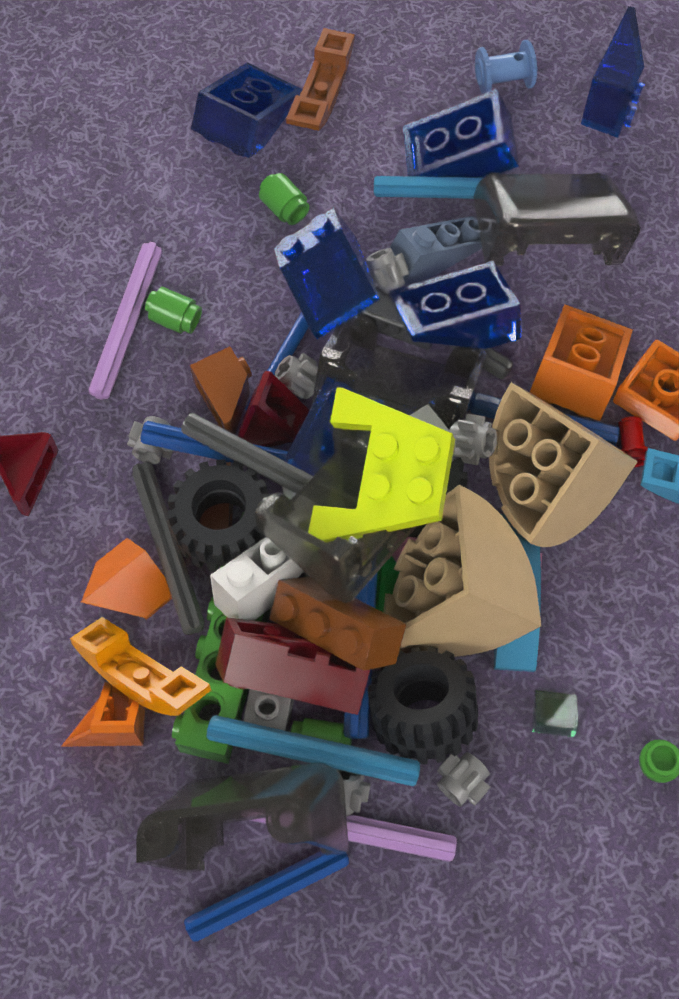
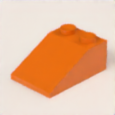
M564 304L531 386L530 393L548 404H556L574 411V413L581 417H590L600 421L617 385L633 330Z

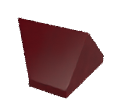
M264 371L253 392L237 436L251 444L265 447H273L288 442L298 443L309 409L271 371Z
M46 432L0 436V475L21 515L28 517L59 451L52 435Z

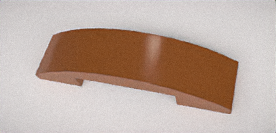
M323 28L314 50L313 65L300 96L296 95L286 118V124L317 131L323 128L334 108L351 57L355 34Z

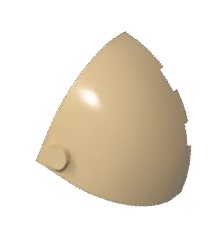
M512 382L502 397L492 428L497 433V445L494 453L489 457L492 485L497 487L503 504L501 509L511 525L530 544L539 547H552L562 544L583 531L600 515L638 461L582 424Z
M458 485L446 494L442 521L427 524L415 541L410 538L408 539L394 567V570L399 571L393 594H385L384 613L406 624L399 650L404 653L411 652V648L420 647V651H427L429 647L438 648V653L442 654L447 650L453 653L454 657L473 655L506 645L541 627L536 581L530 561L520 540L508 522L490 503L471 490Z

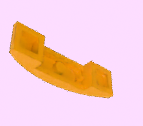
M104 617L99 618L70 638L74 648L104 679L130 699L155 712L179 716L211 691L209 683L185 668L180 667L173 672L130 645L128 633Z

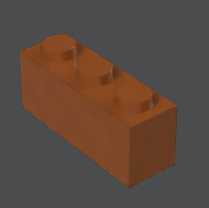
M313 576L279 580L269 618L362 671L396 664L406 628L405 623Z

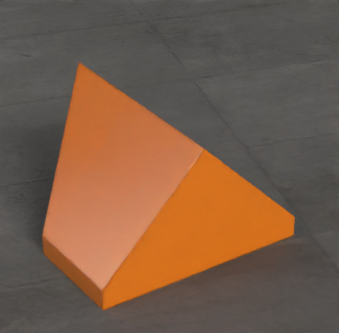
M126 538L95 563L81 603L143 617L147 620L172 599L165 576L146 550Z
M105 682L98 700L61 747L143 746L145 707L127 697L109 682Z

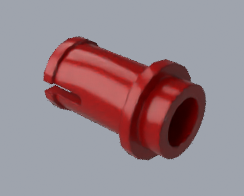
M636 416L625 417L618 422L622 445L621 451L638 461L634 468L644 465L648 449L644 441L643 420Z

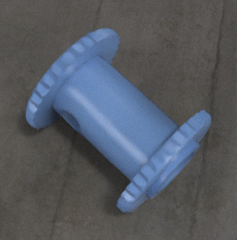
M529 40L522 41L519 52L490 57L484 47L478 48L475 55V74L481 93L484 96H489L492 91V84L524 79L527 88L534 87L537 80V60L534 47Z

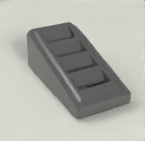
M375 288L359 306V325L426 350L433 346L434 326L379 289Z

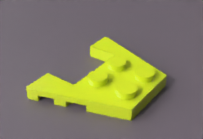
M337 387L330 420L333 427L371 431L356 509L313 505L306 542L311 547H322L327 545L326 542L340 539L349 541L363 538V535L382 530L391 532L442 521L455 444L453 434L352 391Z

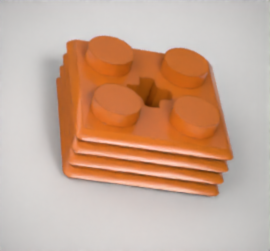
M655 340L618 387L613 402L632 415L640 417L643 422L673 441L679 439V352L660 340ZM663 389H669L671 392H666Z

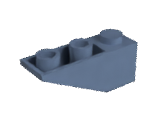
M473 216L400 229L390 248L394 256L400 253L404 256L409 274L403 276L405 281L403 286H408L429 280L491 244L493 239L486 232L483 224Z

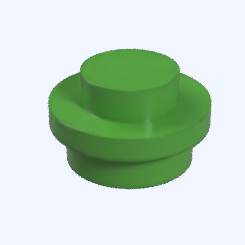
M658 739L647 743L639 755V765L644 775L657 783H667L674 780L679 775V749L666 740Z

